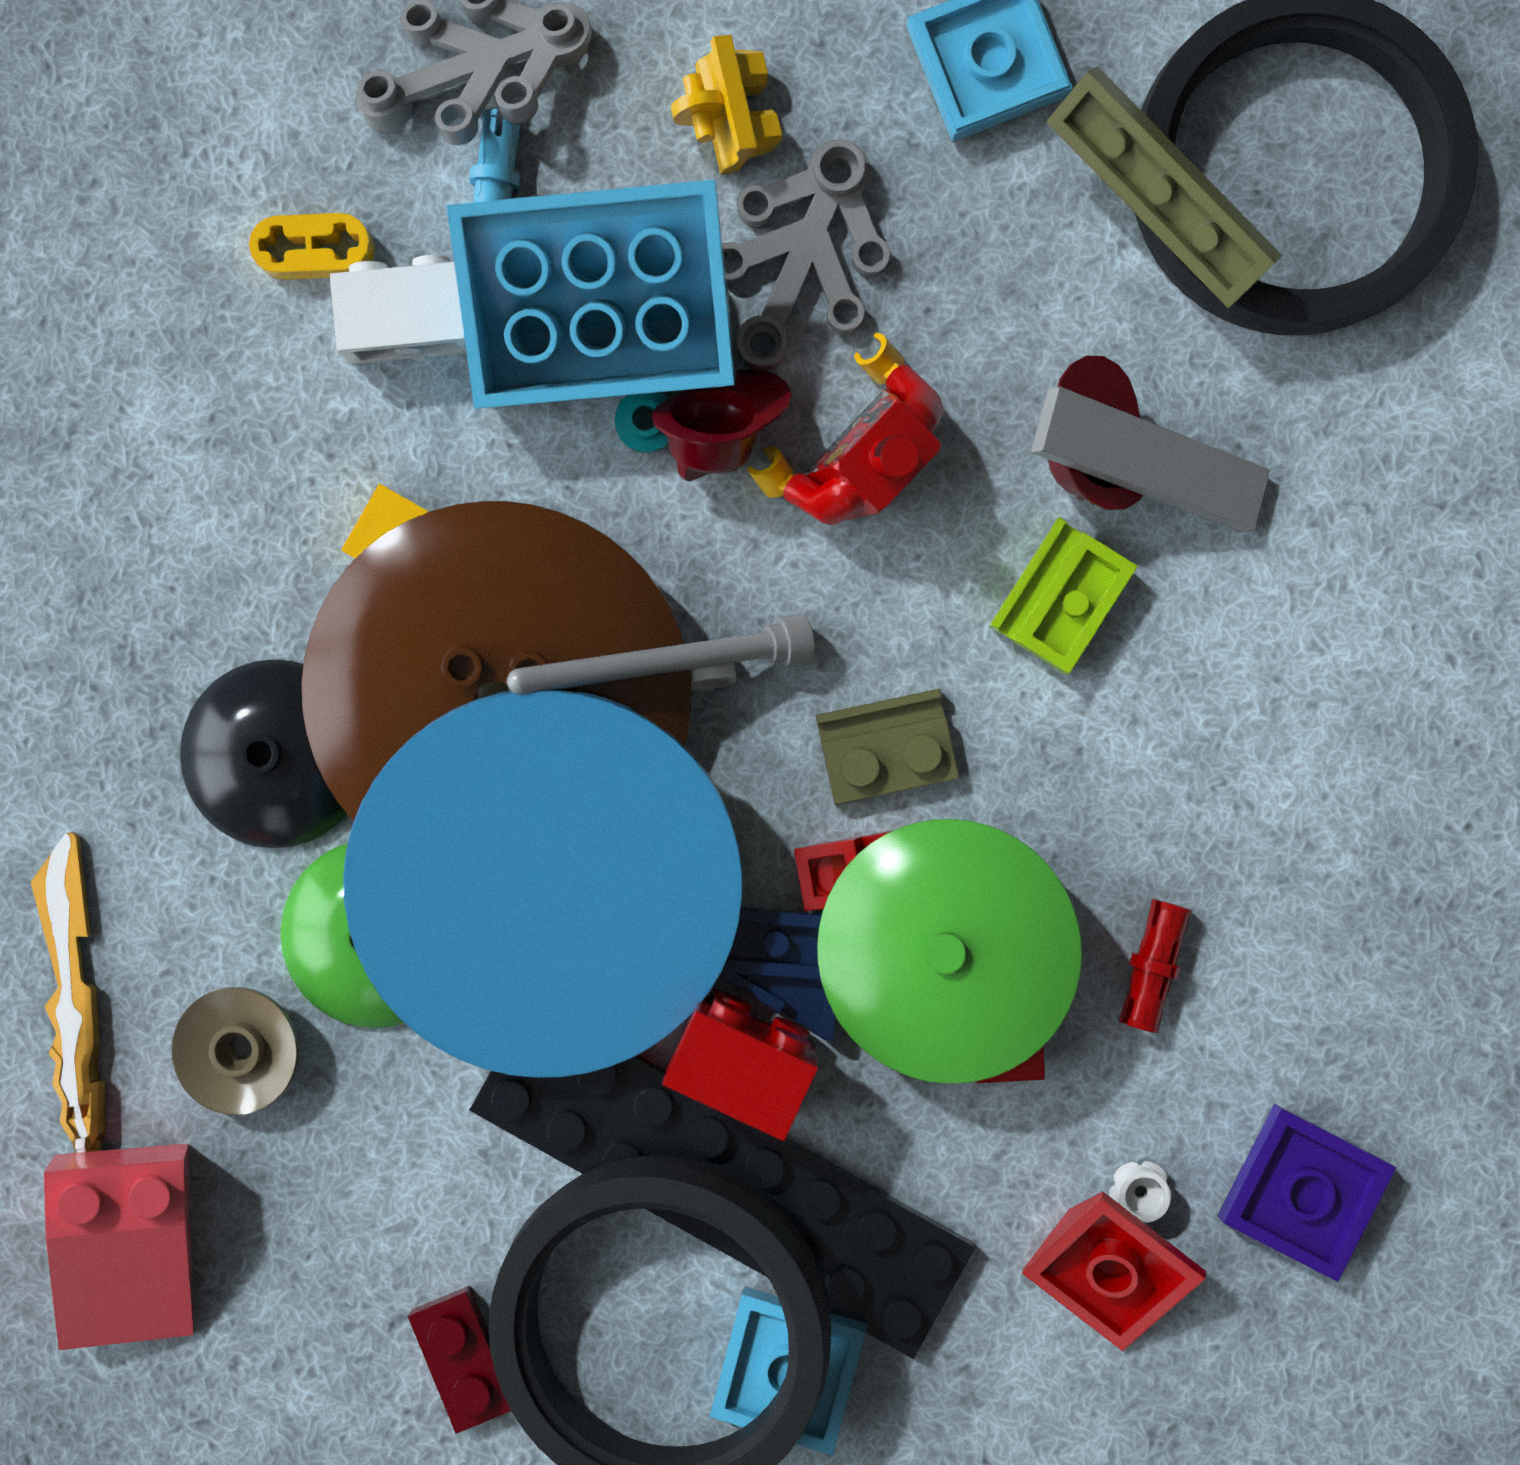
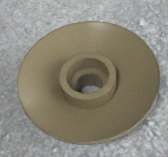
M226 987L203 995L185 1010L174 1030L171 1056L179 1082L196 1102L207 1109L221 1114L243 1115L263 1109L284 1093L297 1069L299 1044L291 1019L284 1009L271 997L250 988ZM237 1036H244L251 1043L252 1053L249 1057L240 1056L235 1051L234 1040Z

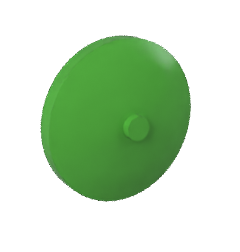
M958 819L928 820L900 827L883 835L862 850L846 866L827 898L820 921L817 944L818 965L825 995L832 1011L849 1036L866 1053L894 1071L916 1079L937 1083H967L991 1078L1013 1069L1039 1051L1054 1035L1071 1007L1078 986L1082 958L1080 931L1072 902L1065 887L1046 861L1031 847L1003 830L974 821Z

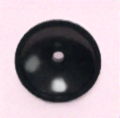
M262 660L244 664L230 670L215 680L201 694L185 722L180 745V762L188 793L197 809L214 827L227 836L245 844L265 848H283L307 843L329 832L347 816L346 811L337 802L324 781L313 757L307 737L302 710V663L287 660ZM261 742L267 743L272 751L271 760L265 766L258 764L254 758V750Z

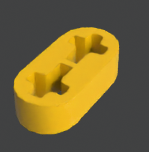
M344 213L277 215L268 217L255 226L249 240L250 253L257 265L272 277L283 280L330 278L331 273L349 272V266L353 263L372 261L375 252L373 237L365 226L354 216ZM347 231L354 241L359 242L358 247L348 249L347 259L340 260V257L333 249L319 248V244L339 242L340 232ZM283 233L292 244L306 245V249L285 251L284 262L280 263L270 252H267V246L277 245L278 235Z

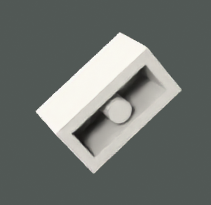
M424 255L414 258L412 266L388 268V265L383 262L362 261L351 264L349 272L330 274L337 351L351 364L466 353L455 266L449 257L443 255Z

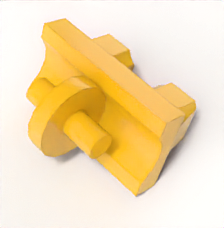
M732 35L713 36L710 41L712 51L699 59L695 64L697 73L686 75L683 78L686 95L676 99L671 104L673 121L677 125L694 127L697 142L705 143L712 140L720 174H727L739 171L751 157L772 152L781 142L782 132L778 114L773 109L749 112L746 100L747 95L761 94L767 86L768 71L764 53L762 51L735 50Z

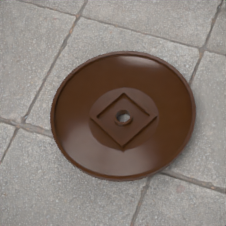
M478 501L433 510L404 522L368 546L341 574L319 609L310 632L302 673V710L313 757L324 781L337 802L354 821L370 786L391 757L411 737L430 722L457 707L476 700L479 688L485 683L496 681L508 686V675L518 668L684 644L682 634L670 606L646 570L623 547L584 521L546 507L513 501ZM689 670L558 689L578 693L581 691L630 707L636 713L671 733L685 745L691 713V679Z

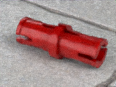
M1152 899L1147 925L1138 953L1132 952L1129 965L1134 968L1118 1021L1137 1029L1159 1033L1163 1009L1172 980L1179 979L1182 966L1177 965L1185 931H1187L1193 910Z

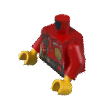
M881 333L873 335L881 344L875 356L870 359H864L856 352L854 359L875 383L879 385L886 384L887 389L882 390L804 474H795L778 448L766 447L763 451L772 464L760 471L755 470L751 466L747 468L749 474L765 496L777 498L783 495L787 502L818 521L828 525H836L844 520L880 513L940 451L943 444L932 433L938 428L943 415L942 400L938 393L909 365H904V358L901 353Z

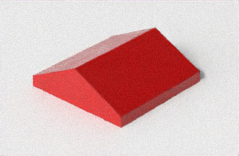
M1103 1191L1070 1208L1022 1271L1025 1277L1121 1351H1124L1206 1279V1270Z

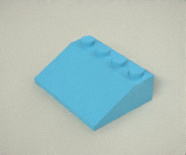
M716 179L446 205L474 409L735 385L736 368Z

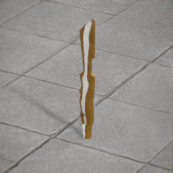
M68 832L59 841L30 883L58 985L57 990L44 1006L56 1031L53 1045L49 1051L50 1057L56 1062L52 1085L62 1102L60 1124L71 1140L75 1153L102 1151L101 1144H103L102 1140L106 1133L105 1079L99 1080L97 1067L100 1046L97 987L85 980L80 937L91 936L81 843L77 833Z

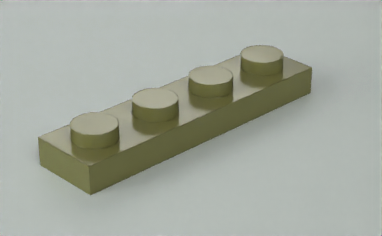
M1098 66L1089 70L1046 121L1227 308L1235 303L1283 256Z

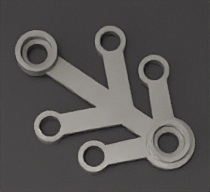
M414 0L403 8L400 15L401 23L409 40L418 46L432 44L459 55L400 77H395L385 71H372L366 74L358 84L356 104L370 128L378 132H391L401 128L409 120L413 108L412 101L468 81L458 99L447 100L436 110L435 122L447 143L458 146L467 144L474 139L478 132L477 121L494 92L500 111L507 121L512 123L526 122L536 114L538 110L537 98L555 67L575 64L586 54L592 35L587 14L582 8L569 2H556L537 10L511 0H486L480 4H473L474 0H460L470 21L476 24H487L493 21L518 31V33L498 39L441 19L435 5L428 0ZM429 18V21L424 25L414 26L419 19ZM529 58L520 76L506 78L500 83L511 64ZM517 96H525L519 103H509L511 99ZM465 118L461 124L449 126L453 120Z
M841 139L825 142L811 155L808 170L767 186L749 185L738 195L737 213L740 220L747 226L755 228L769 223L774 215V210L813 197L804 219L741 244L734 242L723 243L724 255L735 254L743 262L737 272L726 273L728 285L737 284L744 280L750 269L788 255L762 315L749 318L738 331V354L742 362L753 370L769 371L779 366L784 360L788 348V337L784 328L812 264L828 302L826 319L829 327L841 335L852 334L861 327L865 315L864 305L856 295L852 294L828 233V228L837 208H839L855 244L852 251V265L856 272L864 277L873 278L881 275L888 267L890 259L889 246L884 239L877 235L862 197L870 180V163L865 152L853 142ZM836 164L844 165L850 171V178L844 183L832 182L827 176V171L831 166ZM754 196L763 198L768 204L766 211L758 216L750 215L744 209L745 202ZM870 246L879 249L883 260L876 266H866L859 258V253L862 249ZM841 304H850L856 309L858 316L852 323L842 324L835 319L834 309ZM756 337H769L775 345L773 352L765 357L755 355L750 345Z

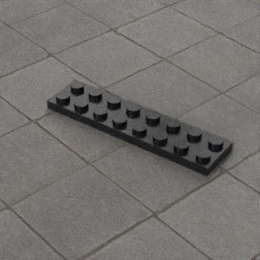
M636 1055L611 1067L565 1077L534 1078L490 1071L469 1111L582 1174L601 1165L622 1159L642 1156H667L705 1163L729 1172L749 1183L766 1195L785 1213L809 1245L819 1265L826 1286L830 1313L867 1323V1334L912 1359L915 1358L975 1249L973 1241L788 1138L782 1141L662 1085L666 1070L640 1055ZM646 1209L766 1276L759 1264L742 1246L714 1226L689 1215L674 1211Z

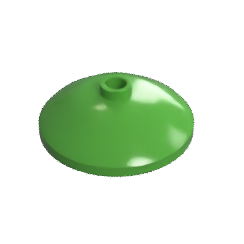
M346 843L333 848L312 862L291 889L281 920V947L285 964L295 985L312 1005L333 1019L346 1024L367 1028H383L403 1024L404 1022L381 998L368 978L358 958L349 932L343 889L345 853L348 845Z

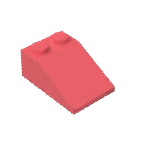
M188 1144L54 1155L44 1171L46 1246L58 1349L67 1350L194 1335Z

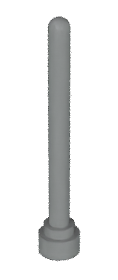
M803 614L777 617L772 625L764 627L762 633L518 668L508 675L507 685L511 692L523 695L535 691L565 689L767 658L770 663H779L783 668L810 664L813 660L815 651L814 635L809 620Z

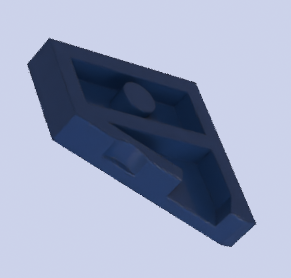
M741 907L733 945L719 977L736 987L745 989L755 995L762 1003L779 1013H785L810 1028L814 1034L822 1039L833 1040L835 1014L825 995L818 965L817 944L822 913Z

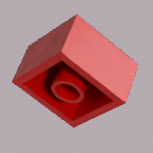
M717 990L714 998L706 995L702 1002H698L686 1024L669 1061L662 1085L785 1141L818 1070L816 1047L807 1041L810 1033L801 1026L781 1017H775L772 1025L751 1016L749 1014L752 1007L751 1004L731 993Z

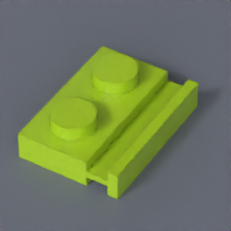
M1058 517L988 627L1008 637L1013 643L1059 672L1068 675L1138 566L1085 532L1081 533L1066 524L1067 521Z

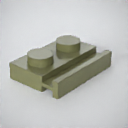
M940 688L815 715L834 805L959 779L947 719L943 710Z

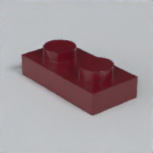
M470 1285L412 1309L407 1317L455 1434L511 1412L495 1374L490 1351L489 1331Z

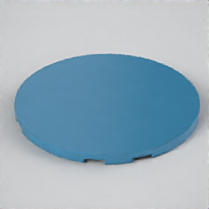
M548 690L535 691L523 695L507 691L471 701L430 722L411 737L387 762L365 795L351 828L345 853L343 874L344 906L349 932L358 958L368 978L386 1004L416 1034L447 1054L486 1070L534 1078L565 1077L604 1069L635 1057L673 1032L694 1012L698 1002H702L714 985L732 948L740 916L742 870L737 839L723 799L702 765L675 736L663 730L651 720L636 713L632 708L604 697L581 691L578 693Z

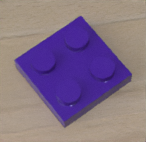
M1274 1103L1217 1217L1224 1224L1338 1282L1397 1167Z

